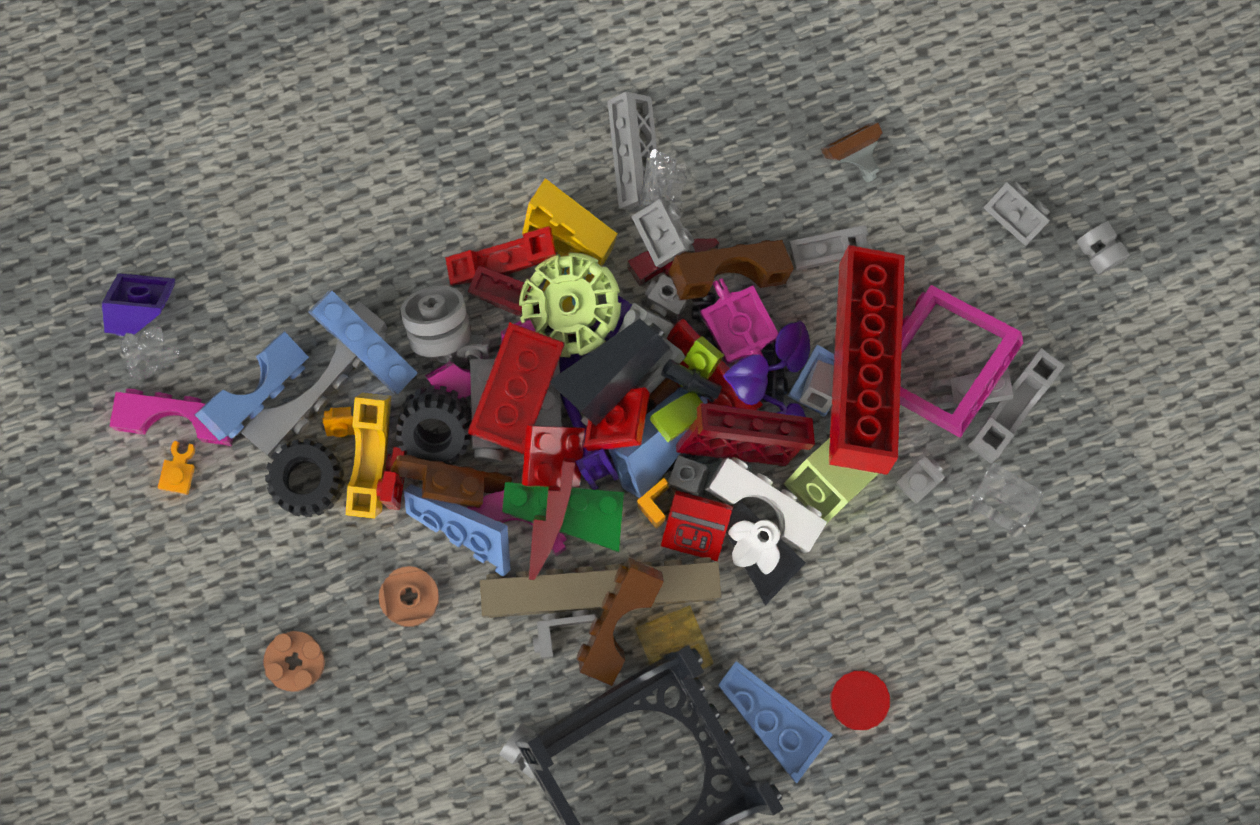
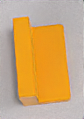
M665 478L637 500L638 508L656 529L665 522V515L653 501L668 489V481Z

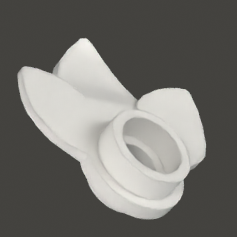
M743 520L735 523L730 528L728 534L737 541L732 552L734 565L746 567L757 563L764 574L770 573L776 567L780 558L776 545L780 539V531L774 522L760 520L752 523ZM760 531L767 532L769 535V539H762L760 536Z

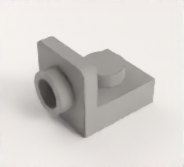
M924 456L896 482V485L916 505L945 477L942 474V467L934 459L931 458L929 460Z

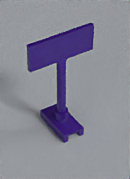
M577 353L571 354L570 357H560V373L587 354L580 356ZM560 393L573 427L585 428V441L587 428L581 422L583 418L580 411ZM583 444V458L577 460L576 464L593 490L598 489L596 480L611 474L614 480H618L619 476L616 468L604 449L588 451Z

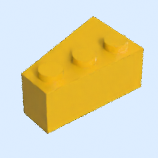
M546 178L528 204L522 231L523 235L524 233L550 226L557 253L560 251L567 255L570 252L586 254L596 258L600 266H603L610 255L618 234Z

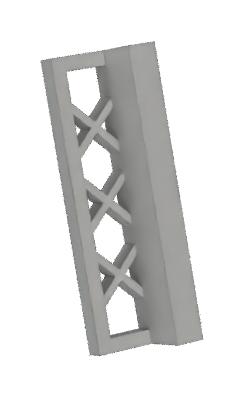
M626 91L608 100L619 209L629 210L639 205L649 206L658 199H662L652 99L650 96ZM636 103L642 104V117L636 110ZM639 129H641L646 136L645 144L639 137ZM643 156L649 163L648 171L642 165ZM646 183L652 191V198L646 197Z

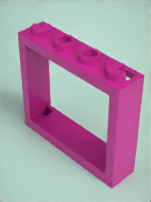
M931 285L926 293L922 292L915 304L916 308L911 315H907L903 319L902 353L936 304L1002 338V341L952 415L900 386V405L961 438L1024 344L1021 331Z

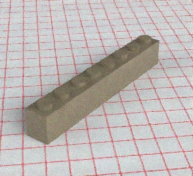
M711 558L693 559L694 564L682 565V560L664 561V566L652 567V562H641L662 571L664 582L653 605L720 600L722 597L719 562H711ZM622 564L606 565L605 571H593V567L575 568V573L564 574L563 569L546 570V575L537 576L535 580H529V571L516 572V577L504 578L498 573L486 575V580H480L482 617L493 618L603 609V600L608 591L613 592L617 584L614 582V579Z

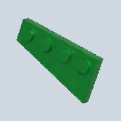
M505 482L502 512L533 523L535 515L546 516L549 487L525 486L522 483ZM572 488L559 533L567 534L619 553L624 492Z

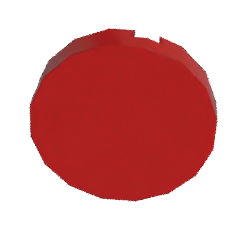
M853 671L843 675L835 683L830 693V707L834 717L842 725L852 730L865 731L878 726L886 718L890 708V694L886 684L877 675L868 671Z

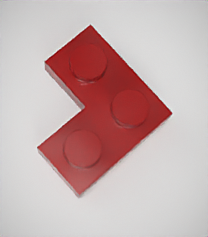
M393 447L392 455L388 454L386 471H384L383 479H378L376 496L380 497L379 501L388 509L400 510L405 477L399 476L396 472H391V467L397 456L407 455V450L402 451L399 447Z

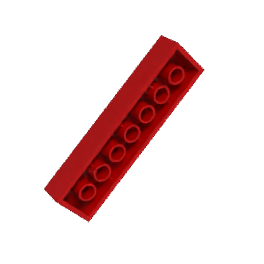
M848 245L840 261L829 465L888 475L898 459L905 255Z

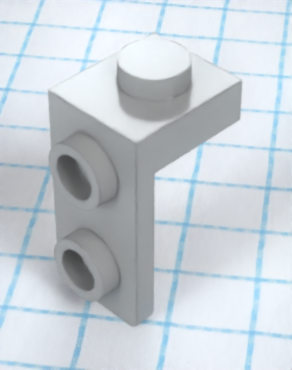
M590 610L573 611L572 617L560 618V613L543 615V621H537L538 635H532L534 652L540 653L541 659L554 658L550 628L592 623L597 617L596 614L590 615Z

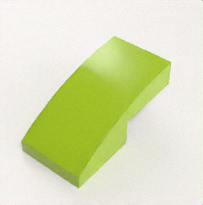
M691 391L652 414L649 420L665 440L670 442L689 429L697 419V407L703 402L695 392Z

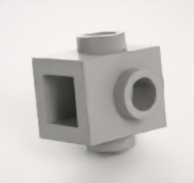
M664 274L660 276L657 282L653 280L645 292V295L648 297L646 307L674 323H677L691 300H679L677 289L673 284L671 276L667 277Z

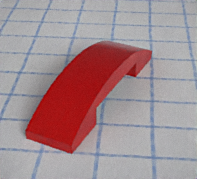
M548 226L524 233L523 238L480 251L468 250L445 257L450 285L454 286L472 282L478 266L507 275L535 266L550 257L556 256L552 229Z

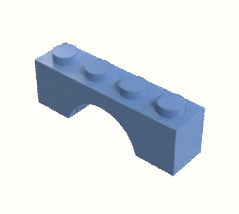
M328 291L309 310V314L350 349L393 393L399 394L418 374L333 291Z
M285 331L256 356L261 374L259 384L252 393L236 395L222 390L195 414L219 441L226 436L232 439L244 428L241 422L248 415L253 419L264 409L265 406L262 402L268 396L271 399L275 398L285 388L282 383L288 377L293 380L305 369L302 364L309 357Z

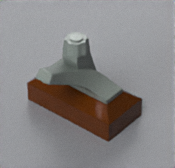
M878 122L868 123L821 148V151L826 159L835 160L837 163L846 162L858 166L864 180L870 182L877 178L876 173L879 172V167L873 158V150L883 132Z

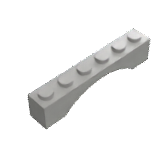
M358 301L352 310L385 340L387 337L385 332L388 329L385 322ZM338 340L335 353L328 368L306 393L289 403L276 408L262 410L241 433L269 458L273 459L271 456L275 451L279 454L282 451V445L287 444L290 446L288 441L295 433L300 435L310 423L308 418L315 411L319 413L326 407L329 402L327 397L334 389L339 391L349 379L347 377L348 373L354 367L356 369L360 368L364 363Z

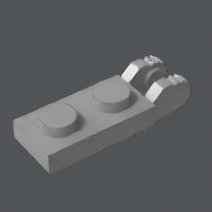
M1008 368L984 404L1014 398ZM980 373L950 378V380L932 381L928 384L929 392L952 391L953 397L942 396L934 398L930 403L941 409L953 407L956 409Z

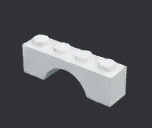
M733 457L732 460L729 458L722 460L704 490L728 505L735 504L745 497H755L764 500L777 514L780 538L802 553L809 552L827 523L820 518L822 513L812 506L807 505L805 508L797 503L796 500L798 498L785 489H782L780 492L772 487L773 482L760 473L755 476L747 470L748 465L738 458Z

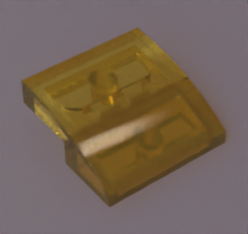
M690 605L635 628L649 665L661 659L659 654L669 648L689 645L691 649L695 648L699 652L703 660L702 669L714 664Z

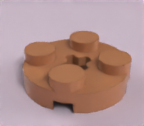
M408 566L394 570L385 579L379 590V603L383 613L392 622L404 627H415L425 623L435 614L439 604L440 596L436 582L427 572L417 567ZM406 589H411L412 593H417L418 595L417 599L413 600L412 605H408L407 601L401 600V596L406 594Z
M290 631L279 634L265 651L263 661L265 674L276 687L285 691L299 692L309 688L321 677L325 666L324 653L318 642L306 633ZM294 653H298V659L302 660V665L296 666L294 670H290V664L286 663L287 657H292Z

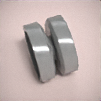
M432 286L421 289L404 300L400 308L410 348L416 354L425 357L449 355L463 348L471 338L472 331L463 294L456 288Z

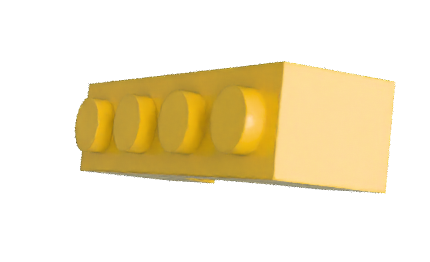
M362 392L355 397L352 425L356 440L355 459L347 488L345 515L375 519L382 512L383 504L379 501L380 497L376 496L378 479H383L384 471L386 470L391 408L390 395Z

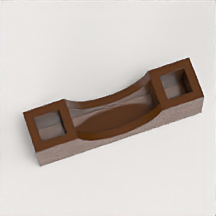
M764 240L749 245L737 244L728 248H710L706 251L694 253L684 252L675 256L669 273L677 289L679 300L706 297L714 278L724 273L744 275L751 279L759 288L786 284L794 267L783 240Z
M631 558L628 559L625 566L621 565L614 579V582L617 584L613 592H607L602 603L604 611L600 619L596 617L593 620L589 630V634L592 636L587 645L584 643L581 645L576 658L579 661L580 673L613 686L625 662L624 649L617 643L613 635L617 622L631 610L651 608L664 582L662 571Z

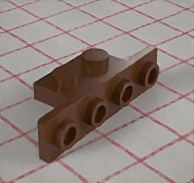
M412 455L397 456L391 467V472H396L401 477L422 480V498L480 508L483 504L484 492L492 494L504 491L505 482L512 483V477L505 476L499 472H484L468 466L458 467L448 465L442 461H427L417 459Z

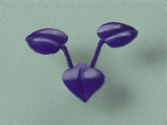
M798 320L785 325L777 335L775 349L778 358L781 359L778 364L768 366L763 356L752 354L738 361L723 375L739 399L745 404L754 405L761 399H764L779 407L780 411L777 412L779 414L806 417L803 408L799 404L790 403L786 407L784 403L765 394L769 371L787 366L790 372H798L804 367L809 358V333L804 323Z

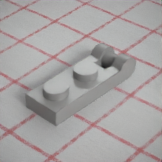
M862 225L790 241L789 247L795 271L840 262L848 245H850V239L856 240L857 247L872 249V245L868 244L866 237L869 235L867 226Z

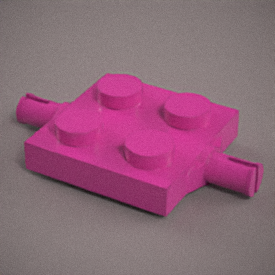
M723 278L714 281L712 285L720 298L715 304L701 310L700 314L720 352L724 354L723 358L726 364L752 354L763 356L761 350L766 345L776 341L779 333L754 286L740 292L730 293Z

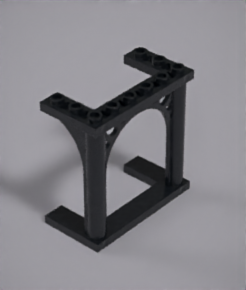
M689 645L669 648L659 654L661 659L533 736L525 735L515 741L562 825H580L548 769V767L554 764L551 757L615 718L638 710L661 712L681 722L692 733L702 753L704 782L701 794L690 813L676 825H730L755 813L774 816L783 810L779 802L782 800V796L773 783L769 784L767 781L752 780L748 773L751 771L748 762L742 755L738 756L733 747L736 745L733 736L727 729L723 730L718 721L720 719L718 710L712 703L708 704L702 693L705 692V688L697 677L704 673L701 667L703 660L699 652L695 648L691 649ZM671 686H675L679 691L678 703L673 708L667 707L664 702V694ZM658 689L656 693L657 702L655 704L649 703L646 698L654 696L652 692ZM686 702L688 712L692 710V714L688 718L681 712ZM701 732H704L707 736L704 741L699 738ZM718 757L719 760L717 762L723 765L725 769H715L711 763L712 758ZM716 775L727 776L731 780L732 786L728 791L720 792L713 788L711 784L712 778ZM710 794L715 798L721 799L718 803L713 800L710 806L707 805V797Z

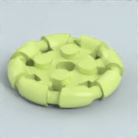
M570 252L568 256L562 257L558 254L540 263L534 269L536 272L532 277L526 279L519 298V306H522L521 323L529 319L536 330L535 332L546 335L544 332L548 325L554 329L549 337L565 342L560 357H570L571 354L577 353L582 356L592 352L606 342L604 338L610 330H615L620 317L621 303H618V293H620L615 277L606 266H600L596 258L582 253ZM569 267L570 274L562 275L563 268ZM588 273H592L595 276L591 282L584 280ZM544 279H547L550 284L543 291L539 286ZM531 285L532 287L530 292H527L529 286ZM598 295H606L607 304L599 305ZM567 297H574L576 301L575 308L570 312H564L562 308L563 301ZM539 304L540 313L534 314L533 306ZM597 319L599 322H601V324L594 332L589 327L592 326ZM568 334H576L577 342L569 343Z

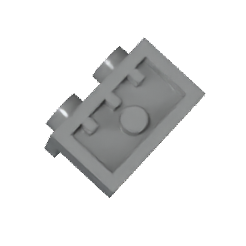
M1008 181L983 208L1027 246L1044 226L1051 221V218L1048 216L1051 211L1039 200L1036 203L1031 201L1026 196L1029 191L1016 181L1013 184Z
M658 199L631 216L656 267L661 268L673 261L676 255L684 252H695L692 245L694 239L689 230L685 227L683 228L679 220L681 213L674 203Z

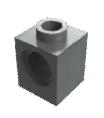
M678 456L668 484L673 490L701 497L711 471L704 464Z

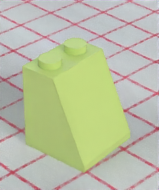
M830 438L813 452L784 483L805 507L809 505L822 513L820 518L827 523L879 474L829 465Z

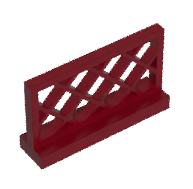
M700 403L697 407V419L677 442L676 452L724 459L735 457L741 461L786 466L801 449L811 450L815 445L813 418Z

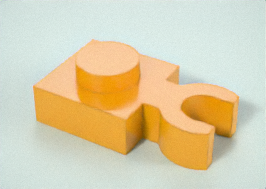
M174 441L171 445V453L174 458L173 461L164 460L158 489L188 495L195 466L187 464V462L193 457L195 446L189 444L187 452L180 454L178 452L180 443Z

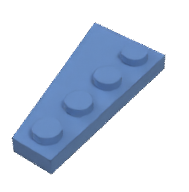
M412 484L404 490L405 508L408 515L436 533L439 530L443 531L450 539L449 542L457 547L463 544L475 552L473 557L481 563H484L486 560L496 566L495 572L504 577L511 570L507 525L459 504L422 498V489Z
M735 661L717 686L797 784L832 734Z

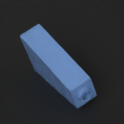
M683 387L677 389L646 415L641 445L609 449L622 488L638 498L642 497L656 485L680 455V453L676 452V444L687 430L670 442H667L649 419L652 414L689 393L683 390ZM697 394L703 403H708L707 398Z

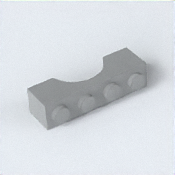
M1041 348L1033 355L1012 384L1014 398L1000 401L967 447L989 463L995 461L1014 437L1018 427L1030 410L1048 390L1065 365Z

